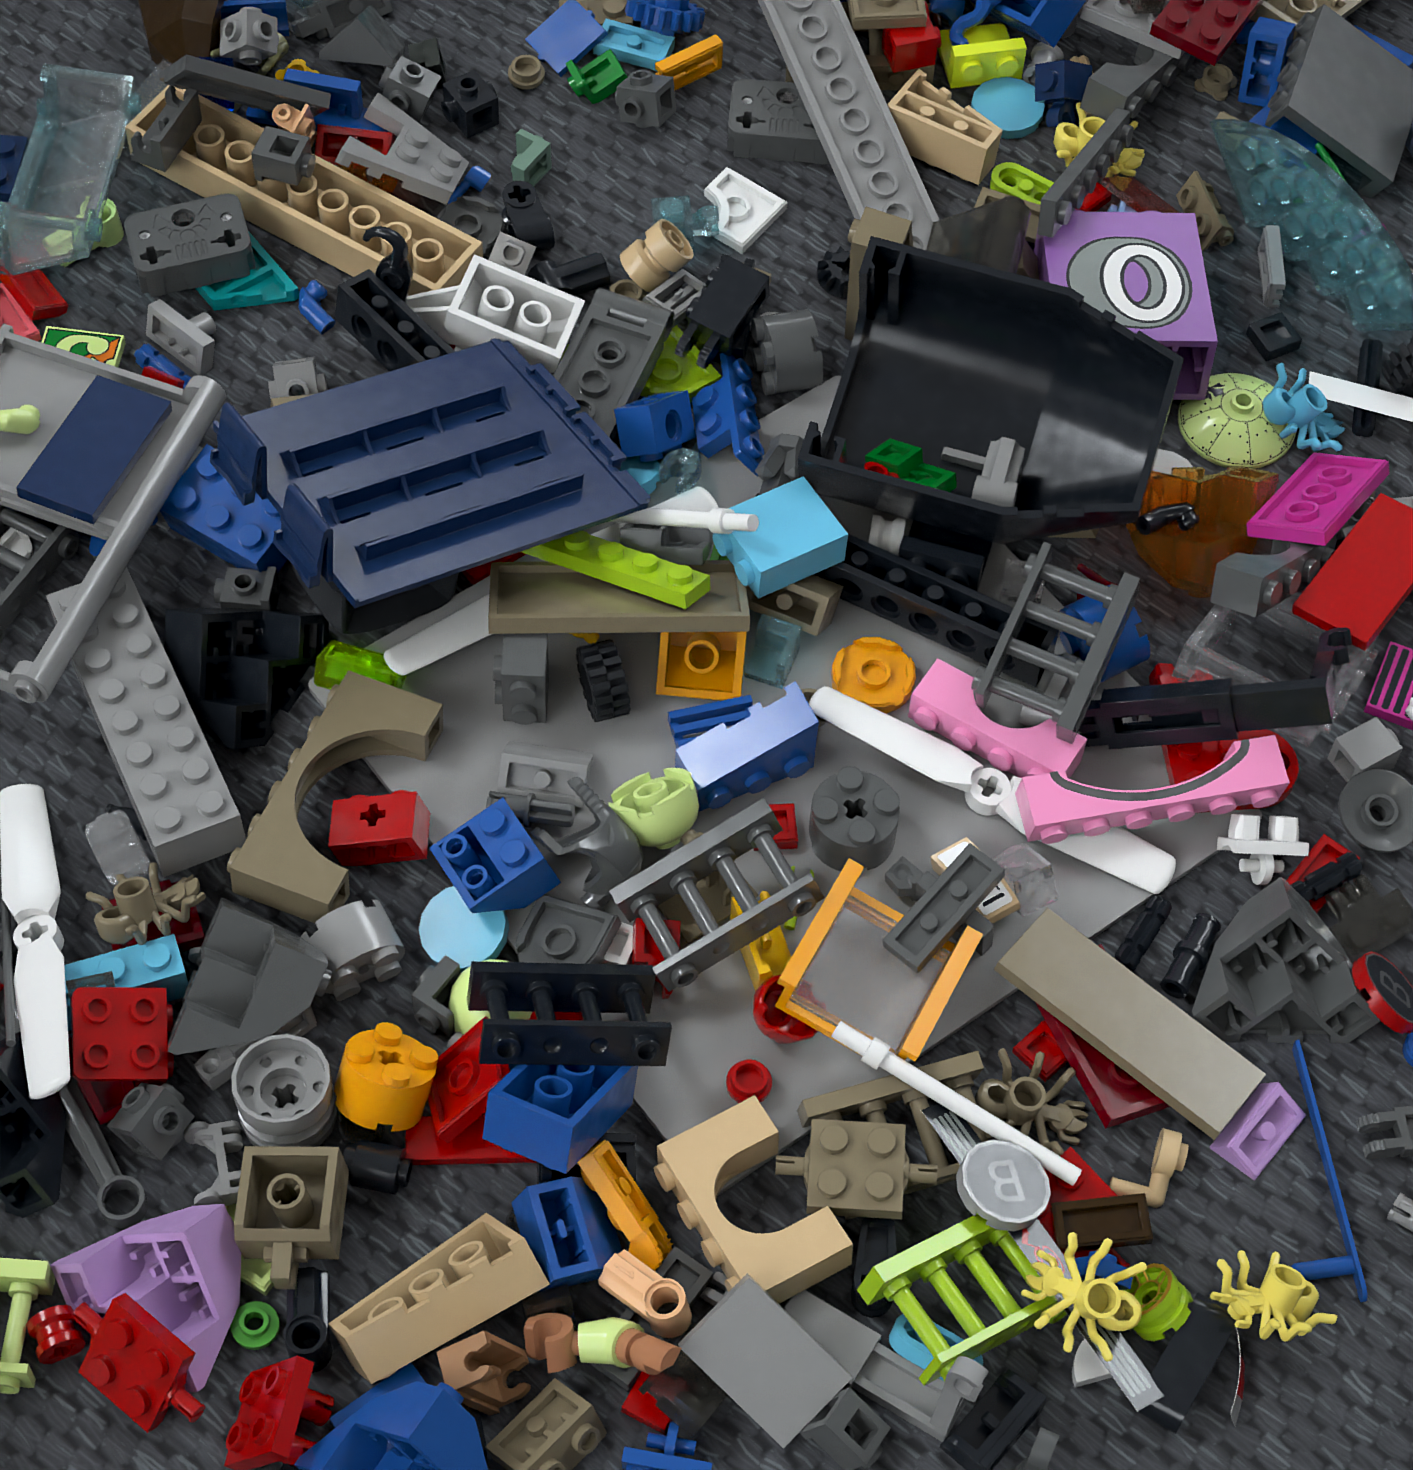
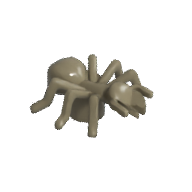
M156 862L149 864L151 887L149 881L144 877L126 878L122 873L116 875L119 883L114 887L113 894L117 906L113 907L104 896L93 892L86 893L88 901L97 903L104 909L94 916V922L100 937L108 943L121 945L126 944L133 938H135L139 945H144L147 941L148 924L151 921L156 924L163 935H170L171 919L174 918L182 923H187L190 919V907L199 904L206 898L204 892L199 893L200 884L198 878H194L193 874L188 878L183 877L176 884L162 892Z
M1000 1049L998 1056L1003 1067L1002 1081L993 1078L985 1080L975 1095L976 1104L1000 1120H1006L1005 1123L1012 1127L1015 1125L1021 1126L1020 1132L1026 1136L1029 1135L1031 1123L1034 1121L1040 1144L1059 1156L1063 1155L1064 1150L1057 1141L1049 1142L1044 1122L1047 1121L1048 1126L1057 1133L1061 1142L1078 1145L1080 1142L1079 1138L1065 1135V1133L1070 1135L1078 1134L1086 1128L1087 1123L1077 1119H1086L1088 1117L1086 1112L1078 1110L1084 1109L1085 1103L1067 1100L1063 1104L1060 1103L1056 1106L1047 1104L1061 1092L1067 1082L1076 1074V1070L1073 1067L1068 1068L1046 1093L1043 1085L1037 1080L1045 1057L1043 1052L1036 1054L1029 1077H1020L1013 1082L1011 1078L1012 1064L1006 1049ZM985 1132L986 1138L991 1139L992 1136Z

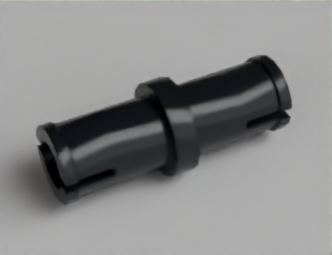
M1206 913L1196 914L1184 940L1176 944L1173 950L1174 960L1160 983L1162 990L1168 995L1175 998H1184L1188 994L1189 987L1198 970L1205 968L1209 960L1207 952L1216 934L1221 929L1220 922L1212 915Z

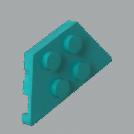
M249 232L255 259V269L249 270L250 275L212 283L211 285L195 289L215 311L295 301L299 299L298 287Z

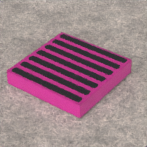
M1390 641L1363 712L1413 730V721L1405 712L1410 704V699L1413 697V649Z

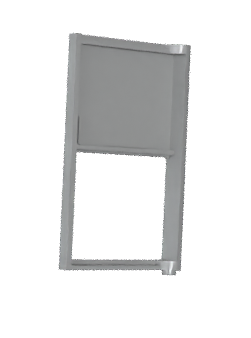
M3 323L0 328V410L19 409L22 405H33L40 412V425L30 434L0 431V505L107 541L34 662L27 660L19 661L11 673L0 669V690L14 694L17 698L27 703L44 702L49 698L226 401L225 390L216 381L206 376L197 375L193 376L185 388L182 389L14 334L13 326ZM99 375L171 401L172 412L93 525L18 497L16 487L95 377Z

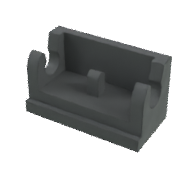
M170 85L165 92L166 105L143 137L137 131L131 138L133 152L130 156L132 161L163 172L167 171L202 122L197 90L188 87L184 92V101L176 96L175 86Z

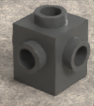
M401 56L394 68L387 66L378 87L384 89L382 93L384 97L420 123L433 100L442 76Z
M637 70L632 72L616 87L615 101L619 107L621 122L634 123L637 127L641 128L660 127L677 112L673 77L652 74L649 70Z
M141 1082L138 1087L132 1089L124 1097L122 1108L107 1127L138 1155L161 1161L170 1148L176 1146L183 1139L184 1130L195 1116L182 1104L185 1098L174 1087L166 1083L157 1086Z

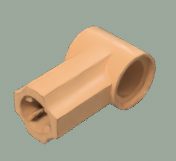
M625 1249L618 1254L614 1253L604 1265L603 1272L598 1279L599 1285L648 1321L651 1329L657 1335L663 1338H674L687 1331L691 1324L692 1313L684 1289L677 1281L663 1278ZM665 1303L678 1304L671 1313H657L658 1308Z

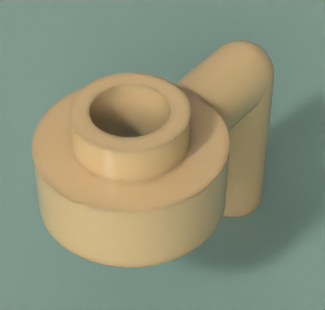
M1162 1128L1154 1151L1149 1187L1115 1177L1111 1178L1109 1187L1117 1196L1145 1193L1147 1206L1153 1208L1162 1206L1174 1170L1182 1172L1186 1162L1189 1146L1188 1144L1181 1143L1182 1133Z

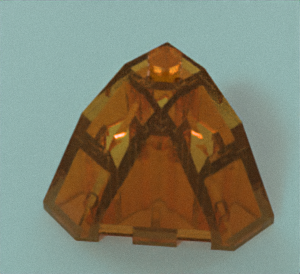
M1229 466L1227 470L1214 475H1204L1205 469L1203 467H1172L1171 475L1152 471L1139 516L1159 506L1188 502L1196 507L1194 511L1200 517L1199 524L1188 531H1181L1178 523L1175 521L1149 535H1142L1136 527V522L1125 524L1138 555L1172 587L1187 590L1188 595L1192 597H1211L1217 563L1236 552L1244 554L1253 553L1258 537L1247 536V522L1274 495L1279 482L1278 473L1245 466Z

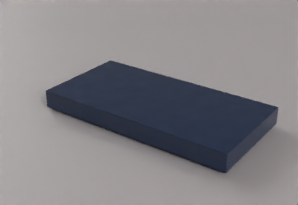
M97 375L17 485L18 497L94 525L171 414V401Z

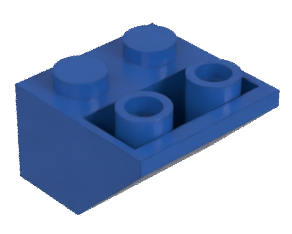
M503 797L429 847L472 913L525 908L561 883Z
M571 1176L528 1186L511 1202L520 1235L527 1241L550 1285L537 1291V1294L599 1279L608 1260L614 1253L618 1254L622 1251L616 1228L608 1217L607 1207L597 1192L591 1190L581 1177Z

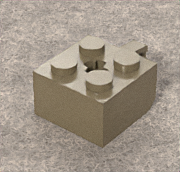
M244 1146L234 1218V1240L244 1259H263L264 1262H271L270 1280L274 1283L275 1289H295L299 1263H308V1259H339L349 1169L339 1147Z

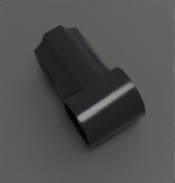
M597 252L561 265L552 260L542 261L532 267L527 277L573 296L610 284V273L606 260L601 253Z
M315 1267L298 1268L295 1289H287V1325L285 1326L283 1337L289 1358L298 1355L313 1361L312 1373L327 1366L333 1352L330 1341V1327L328 1325L330 1323V1276L328 1271H322ZM316 1338L319 1340L312 1348H298L300 1342L305 1339Z

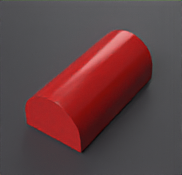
M317 124L315 155L333 165H340L335 160L349 136L387 155L395 142V135L391 132ZM351 162L350 167L368 169V167L362 166L354 162Z

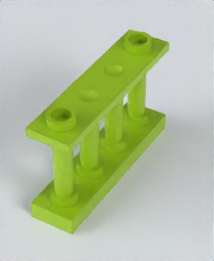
M978 1213L976 1216H972L873 1266L857 1289L867 1305L884 1297L889 1302L894 1300L930 1351L934 1359L919 1376V1380L924 1386L940 1377L945 1381L949 1370L958 1356H965L972 1360L1033 1327L1034 1322L1040 1318L1043 1311L1058 1303L1055 1296H1047L1023 1309L1020 1308L980 1253L983 1249L982 1246L990 1242L994 1247L1000 1246L1025 1281L1026 1275L1031 1274L1036 1277H1040V1275L1030 1266L1031 1263L1009 1232L997 1230L986 1225L988 1220L982 1218ZM955 1260L960 1265L965 1263L1004 1319L986 1328L945 1271L948 1267L947 1264ZM920 1278L924 1283L930 1282L969 1338L950 1347L910 1291L912 1283ZM1031 1288V1290L1036 1294L1041 1292V1290H1035ZM1065 1310L1061 1311L1050 1319V1324L1058 1322L1067 1313Z

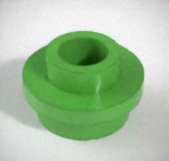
M248 1302L237 1309L230 1325L231 1333L234 1340L241 1347L249 1350L263 1349L269 1346L279 1333L280 1321L278 1314L272 1306L265 1302ZM252 1318L263 1320V1325L257 1330H250L246 1327L247 1322Z

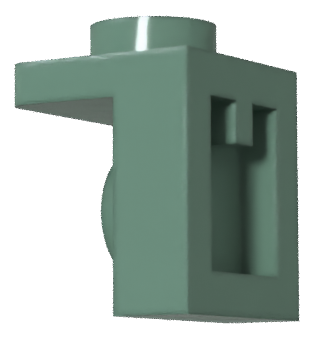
M520 129L515 134L517 156L511 165L513 181L521 180L528 182L534 187L552 168L551 144L538 135H533Z

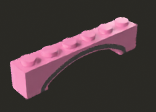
M1271 735L1235 741L1223 758L1224 761L1216 767L1190 780L1155 789L1111 790L1093 787L1068 779L1065 770L1022 777L1015 795L1027 841L1042 840L1044 844H1051L1062 841L1071 834L1084 832L1085 836H1097L1108 832L1112 827L1126 825L1128 829H1139L1148 826L1153 820L1169 818L1170 822H1180L1200 812L1211 811L1213 815H1221L1233 811L1237 806L1252 804L1255 808L1272 805L1279 800L1290 783L1276 736Z

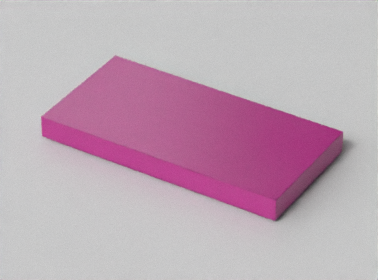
M1314 452L1247 522V536L1326 546L1389 475V461Z

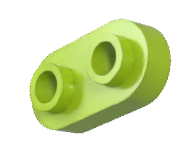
M1005 162L993 169L990 189L1041 205V201L1038 200H1041L1054 182L1017 163Z

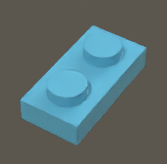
M606 18L602 27L607 31L608 35L593 48V54L602 55L611 49L619 61L657 71L655 63L671 56L674 50L675 37L661 35L658 32Z

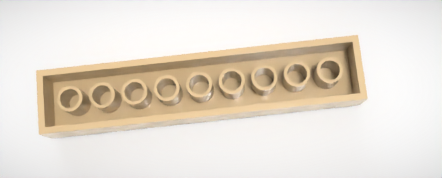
M170 85L125 126L130 155L133 152L131 138L137 131L141 133L142 137L166 105L165 92ZM175 88L176 96L184 101L186 89ZM199 94L202 122L166 172L146 166L204 198L228 193L237 196L240 200L245 220L352 277L368 269L375 274L380 261L393 251L392 245L380 237H373L370 241L365 242L363 240L365 231L376 226L390 228L398 232L408 245V261L413 271V279L408 296L460 285L474 254L483 258V243L316 155V164L310 178L303 176L298 186L266 177L263 182L255 180L251 152L264 128Z

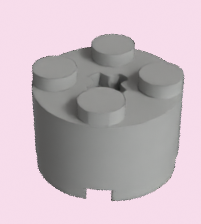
M372 899L373 907H365L362 900L341 906L315 922L318 930L310 938L306 931L301 935V938L326 954L328 961L326 969L331 970L332 975L325 993L334 994L337 1001H342L359 993L361 990L359 983L372 977H376L378 982H383L402 971L399 961L405 954V948L379 900Z

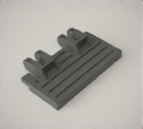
M185 55L161 71L158 79L164 81V84L175 86V88L187 89L189 87L197 90L198 94L239 103L247 107L265 110L269 113H272L277 105L283 103L302 111L305 104H308L312 116L315 117L328 110L330 105V93L190 55Z

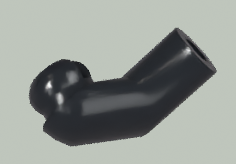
M1188 502L1159 506L1139 516L1136 527L1142 535H1149L1176 521L1181 531H1188L1199 524L1200 517L1194 511L1196 509L1195 506Z

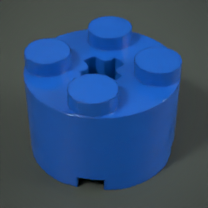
M1085 596L1065 606L1060 612L1093 624L1095 621L1102 623L1108 609L1102 607V602ZM1135 607L1132 609L1100 682H1104L1148 660L1150 657V644L1147 634L1139 638L1135 627L1136 624L1142 622ZM1063 631L1060 632V639L1065 650L1071 655L1077 652L1081 660L1085 661L1091 648L1086 645V640Z

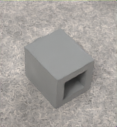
M1374 717L1337 737L1327 759L1345 781L1348 782L1353 776L1365 770L1385 769L1390 771L1395 767L1403 748L1395 733L1386 728L1377 717Z

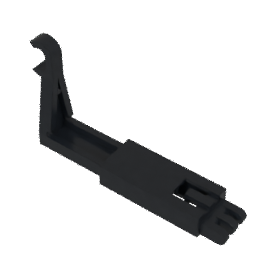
M1333 628L1320 635L1318 651L1310 679L1233 685L1232 678L1103 689L1101 699L1092 700L1079 729L1080 735L1087 738L1085 747L1108 745L1110 750L1238 739L1240 731L1332 724L1337 665L1350 662L1347 646L1352 644L1350 629ZM1139 715H1149L1152 721L1123 723L1122 718L1132 717V721H1138Z

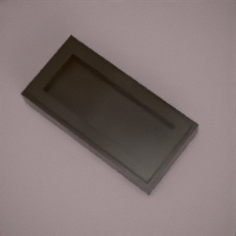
M1145 1193L1055 1202L1050 1205L1055 1243L1062 1253H1065L1068 1247V1234L1072 1232L1077 1234L1078 1248L1076 1252L1097 1250L1106 1238L1112 1240L1111 1248L1152 1244L1153 1235Z

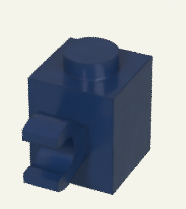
M1069 60L1035 64V102L1052 105L1046 115L1048 128L1057 127L1062 122L1075 124L1074 105L1082 102L1088 79L1092 75V65Z

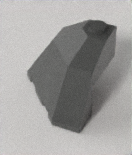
M1279 877L1246 901L1215 942L1192 1009L1193 1017L1224 1042H1240L1243 1033L1266 1034L1267 1043H1294L1295 1040H1300V1043H1302L1303 1034H1328L1329 1043H1349L1380 1022V1019L1368 1007L1369 1005L1366 1001L1371 996L1366 988L1361 991L1356 988L1352 976L1353 964L1339 941L1311 905L1282 877Z
M221 898L199 951L201 954V964L198 971H193L182 1000L183 1006L173 1025L168 1040V1052L179 1055L258 1041L272 1035L309 1008L315 995L323 996L332 975V971L326 969L328 966L326 954L300 936L227 899Z

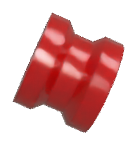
M57 1305L47 1308L32 1316L27 1322L26 1327L31 1338L36 1339L38 1343L35 1352L40 1363H56L79 1353L85 1347L84 1336L81 1331L75 1329V1321L71 1319V1315L74 1314L72 1306Z

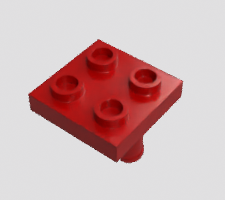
M297 1355L250 1372L239 1392V1400L242 1403L237 1421L230 1428L226 1438L228 1453L224 1464L225 1467L232 1470H252L278 1461L296 1467L294 1464L297 1459L317 1443L316 1441L312 1442L295 1435L300 1417L313 1422L317 1426H323L329 1420L332 1411L323 1407L327 1406L330 1408L334 1405L333 1396L308 1388L314 1366L313 1361Z

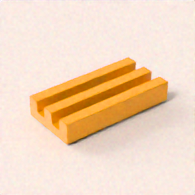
M715 34L655 63V69L658 73L655 74L673 77L674 89L677 90L722 68L723 41Z

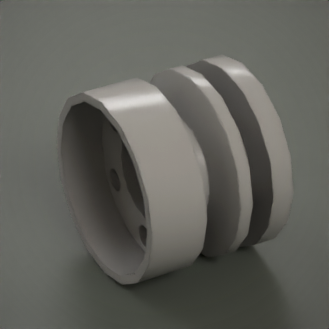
M291 1034L267 1036L251 1044L241 1054L231 1075L232 1094L238 1109L241 1126L250 1143L254 1146L319 1147L332 1133L338 1117L331 1071L321 1049L306 1038Z

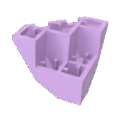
M225 1204L191 1206L142 1221L61 1258L50 1265L66 1305L72 1306L73 1310L81 1303L86 1302L88 1306L104 1318L112 1299L123 1293L128 1294L196 1353L187 1370L185 1390L188 1392H198L205 1386L240 1304L241 1252L235 1243L234 1222L228 1214Z

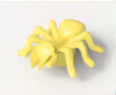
M1081 102L1076 104L1079 127L1073 123L1062 122L1056 127L1053 142L1057 150L1056 155L1058 158L1065 159L1066 167L1069 166L1105 122L1104 119L1099 117H1086L1085 111L1080 109ZM1132 121L1129 125L1135 129L1138 127V122ZM1124 148L1120 153L1117 163H1112L1113 166L1108 168L1105 179L1111 180L1113 175H1118L1119 173L1134 177L1136 175L1134 169L1142 164V158L1145 155L1144 149Z
M1072 1232L1068 1234V1247L1064 1253V1259L1072 1279L1064 1278L1061 1268H1058L1057 1261L1053 1256L1038 1250L1036 1255L1047 1261L1050 1267L1043 1262L1031 1263L1030 1266L1037 1270L1041 1276L1036 1277L1029 1274L1026 1275V1281L1031 1288L1041 1290V1292L1036 1294L1028 1290H1022L1021 1295L1034 1301H1040L1047 1296H1054L1058 1293L1062 1294L1064 1299L1043 1311L1040 1318L1034 1322L1035 1328L1042 1329L1049 1323L1052 1317L1073 1304L1074 1308L1062 1329V1335L1065 1339L1063 1350L1068 1353L1072 1351L1075 1340L1073 1329L1081 1316L1086 1320L1087 1333L1090 1340L1098 1346L1103 1359L1108 1362L1113 1359V1355L1106 1340L1098 1334L1095 1320L1108 1331H1126L1138 1325L1142 1315L1140 1303L1129 1292L1119 1290L1115 1283L1145 1271L1147 1266L1144 1262H1140L1127 1269L1115 1272L1105 1279H1094L1099 1262L1108 1254L1113 1244L1111 1239L1106 1238L1103 1240L1100 1248L1089 1258L1085 1279L1082 1282L1075 1261V1252L1078 1248L1077 1234Z
M1243 1250L1237 1253L1240 1263L1237 1290L1231 1286L1233 1273L1231 1267L1224 1259L1217 1261V1267L1223 1273L1221 1293L1212 1292L1210 1298L1222 1304H1229L1227 1311L1236 1320L1234 1324L1236 1328H1250L1253 1315L1262 1313L1259 1329L1260 1338L1266 1340L1276 1329L1281 1340L1288 1342L1296 1335L1304 1336L1310 1333L1312 1328L1319 1323L1334 1324L1336 1322L1337 1316L1335 1314L1315 1313L1310 1317L1319 1299V1292L1312 1283L1305 1280L1300 1272L1290 1266L1279 1264L1281 1256L1278 1252L1275 1251L1271 1255L1269 1267L1260 1289L1247 1284L1250 1265ZM1285 1321H1286V1322L1288 1323V1325L1290 1326L1289 1329H1287L1286 1324H1285Z

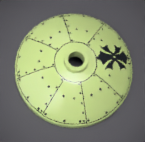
M1223 373L1210 376L1205 399L1181 400L1178 410L1179 428L1187 444L1204 459L1231 469H1256L1276 462L1290 449L1296 433H1292L1284 439L1279 436L1288 423L1285 425L1270 423L1264 414L1262 405L1263 399L1272 391L1274 386L1264 380L1245 374Z

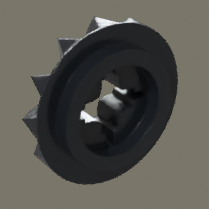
M840 246L835 253L826 251L823 260L818 261L816 274L818 283L827 293L835 297L847 299L849 275L843 279L842 270H845L846 266L848 267L850 264V251H845Z

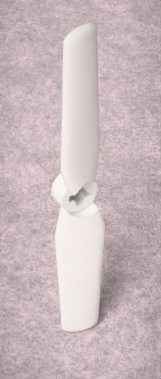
M697 486L651 508L710 512L713 508L719 507L714 497L705 488ZM615 523L591 535L620 543V528L627 523ZM489 594L386 650L383 658L388 667L401 676L408 675L492 635L489 634L488 628Z
M828 686L818 689L811 697L809 705L816 716L932 780L965 791L966 802L973 811L984 816L999 814L1018 831L1025 834L1015 795L1022 778L1012 776L1011 781H1009L1007 776L1001 771L994 768H983L982 764L959 748ZM987 786L994 789V792L989 797L982 795V791ZM1120 826L1112 827L1108 832L1097 836H1085L1083 832L1071 834L1062 841L1047 844L1153 894L1161 893L1168 886L1176 868V859L1172 855Z
M18 784L6 787L0 791L1 891L4 903L18 924L13 934V940L18 949L13 984L29 1097L31 1099H41L58 1092L70 1080L64 956L61 953L64 946V938L55 921L61 889L44 789L34 784Z

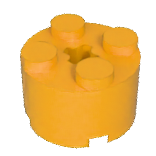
M381 1022L373 1030H366L355 1034L346 1043L335 1081L334 1092L337 1096L335 1104L338 1110L350 1121L368 1129L376 1130L378 1123L393 1125L391 1132L403 1131L415 1126L421 1120L436 1073L438 1054L433 1048L424 1046L416 1039L403 1034L401 1028L393 1023Z

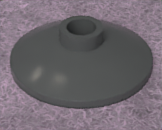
M1369 769L1356 774L1345 784L1338 802L1339 817L1345 831L1356 843L1374 852L1390 853L1405 848L1413 841V786L1405 778L1389 770ZM1370 809L1380 813L1381 821H1377L1371 816Z

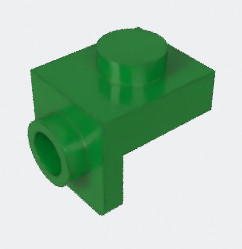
M611 49L581 69L577 67L572 59L565 63L572 75L567 78L569 85L579 98L585 95L592 104L599 103L617 90L616 87L628 77Z

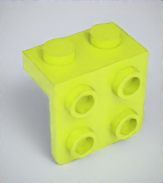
M995 23L969 28L963 36L968 40L969 44L953 46L950 42V29L940 30L942 43L938 51L950 88L981 85L993 78L1011 77L1022 79L1027 47L1023 37L1010 39L1004 24Z

